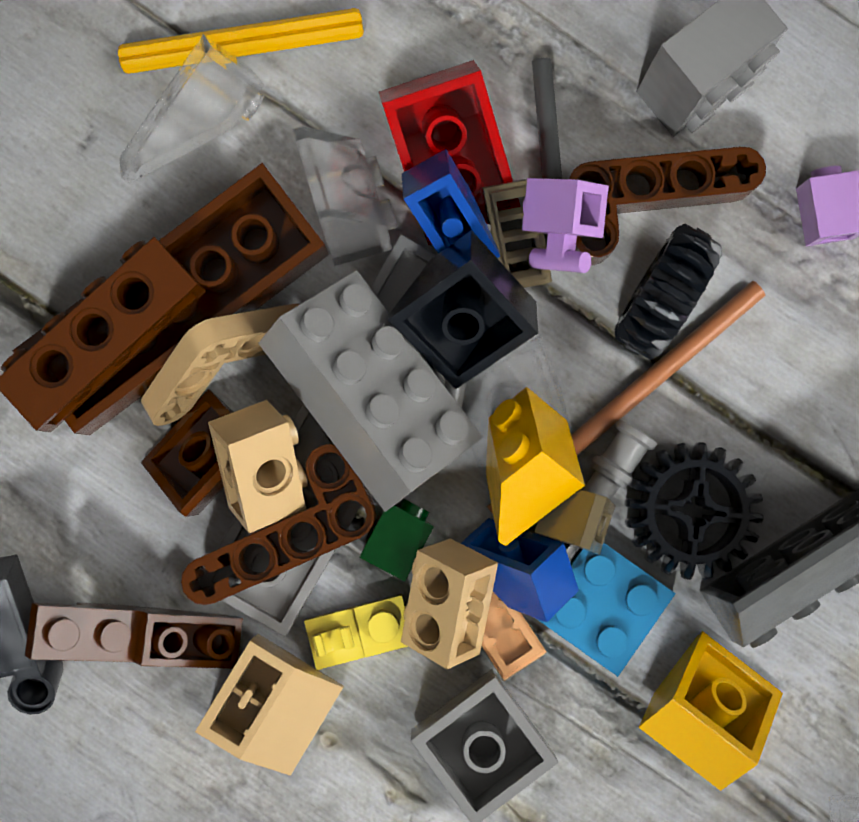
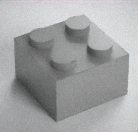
M493 669L489 670L411 729L410 741L470 822L483 821L559 763L550 745Z

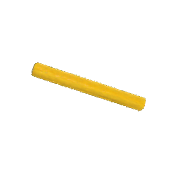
M351 8L125 43L118 47V57L123 71L130 74L356 39L363 36L364 30L359 9Z

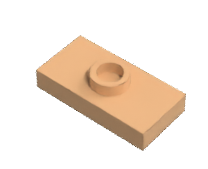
M492 592L481 647L503 681H506L545 655L547 651L521 612L508 608Z

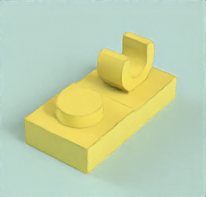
M399 594L305 619L304 624L316 670L408 647L401 643L405 621L404 610L406 607L403 595Z

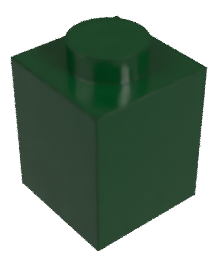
M403 498L399 506L394 505L386 512H383L359 558L405 582L412 569L417 550L424 547L434 528L433 524L425 521L430 512Z

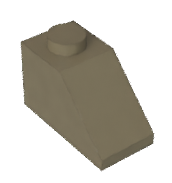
M578 490L537 522L535 533L600 555L616 506L607 497Z

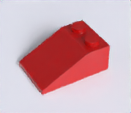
M471 60L379 91L404 172L447 149L471 189L485 222L488 224L482 187L513 182V178L483 75L475 61ZM518 198L496 202L498 211L521 207ZM425 234L428 246L432 245L429 238Z

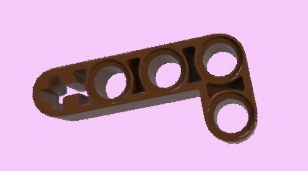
M731 147L591 161L580 164L572 171L569 179H586L609 186L603 234L606 245L604 249L599 251L590 250L582 243L581 237L577 236L575 251L588 252L591 256L592 266L600 264L607 259L619 242L617 214L731 203L743 200L764 180L766 176L764 158L758 151L750 147ZM733 166H736L738 174L746 175L747 179L741 184L738 176H724ZM689 170L693 172L698 178V189L687 190L678 183L677 171ZM633 174L644 177L650 187L649 194L636 195L632 193L627 187L626 177ZM715 177H721V178L714 184V182H715Z
M326 444L317 447L311 452L306 461L307 478L319 504L192 561L185 568L181 580L183 592L188 599L201 605L216 603L357 540L371 530L376 518L372 499L366 486L335 445ZM329 453L339 455L345 464L342 478L335 483L325 482L320 478L317 471L319 460ZM349 500L359 502L366 511V522L357 530L346 529L338 519L339 508L344 502ZM299 522H307L317 530L318 542L313 550L302 551L292 543V529ZM253 543L262 545L269 552V566L263 572L252 571L245 564V551ZM227 553L230 555V561L225 557ZM231 564L235 574L217 581L214 584L216 593H214L210 586L204 588L200 586L198 579L205 575L203 566L207 572H214ZM236 576L241 580L240 584L236 583Z

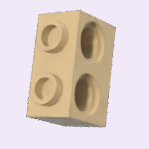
M451 538L417 550L416 558L412 565L413 577L409 599L404 610L405 621L401 643L447 670L480 655L498 562Z

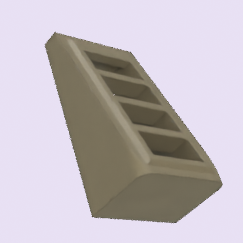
M527 179L482 187L488 224L491 225L490 233L500 252V257L497 259L509 272L508 264L529 260L532 249H546L544 233L523 231L522 227L505 231L501 229V222L523 218V206L498 211L496 202L519 197L525 198ZM531 238L532 247L506 252L504 243ZM530 268L510 272L524 288L552 282L550 270Z

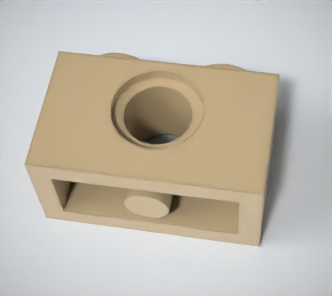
M267 400L208 422L228 507L248 533L306 510L302 489L308 485L307 477L301 463L295 457L293 446L299 443L296 427L287 414L282 416Z

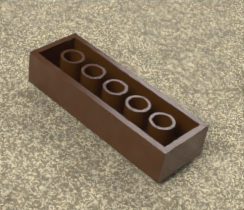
M263 163L159 240L206 292L65 419V422L74 434L90 436L142 397L182 337L193 326L210 318L257 310L329 255L324 242ZM137 284L128 291L126 301L129 309H139L146 304L149 298L147 284ZM81 298L64 312L69 314L83 299ZM99 319L90 325L87 336L92 346L100 345L108 337L109 326L107 321ZM42 329L12 350L13 353L22 348L29 350L44 337L41 334ZM64 354L56 356L49 364L48 372L53 382L62 380L68 373L69 363Z

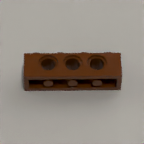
M155 237L147 243L141 240L131 246L121 257L120 262L123 265L108 279L102 276L90 283L80 296L83 301L69 314L62 312L53 317L41 330V334L44 337L29 350L22 348L16 351L2 364L1 370L4 373L0 375V392L36 431L52 432L206 292L172 253ZM137 284H147L149 298L146 304L139 309H129L126 301L128 291ZM105 319L109 326L108 337L100 345L92 346L87 336L88 329L94 321ZM64 354L69 363L68 373L62 380L53 382L48 372L49 364L53 358Z

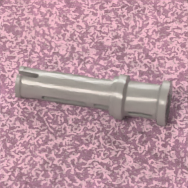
M621 419L615 425L618 430L603 454L595 455L591 467L595 470L582 488L584 491L607 497L610 501L619 487L625 489L627 485L630 486L633 480L632 472L646 451L654 450L657 445L654 440ZM564 543L569 560L571 561L579 548Z

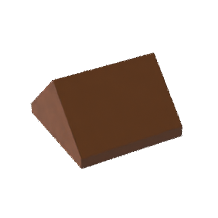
M209 389L140 462L175 508L185 517L199 515L224 488L208 422L234 411Z

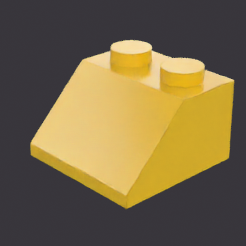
M525 387L512 399L503 401L488 418L486 479L497 538L504 546L508 545L585 486L567 420L528 387Z
M702 631L696 636L654 692L639 728L721 791L758 765L783 692Z

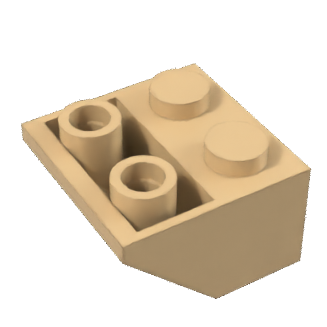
M257 634L249 641L195 732L240 760L291 776L344 686L260 634Z

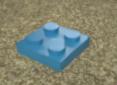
M603 543L600 555L580 548L571 561V567L579 591L548 622L537 620L618 677L676 593Z

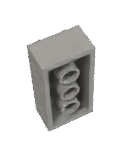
M356 270L280 316L258 344L384 512H386L483 439V437L417 349L388 320L389 312Z

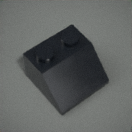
M472 230L429 261L388 315L390 323L455 389L538 334L536 301Z

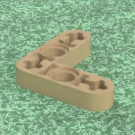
M289 304L210 318L189 329L141 399V403L152 423L156 426L167 425L187 414L224 363L267 355L258 343L280 316L300 304Z

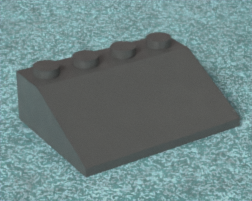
M859 488L699 590L732 642L742 647L748 644L752 648L758 647L776 636L778 631L775 627L790 617L794 620H799L816 611L821 605L818 599L834 589L837 593H840L859 583Z

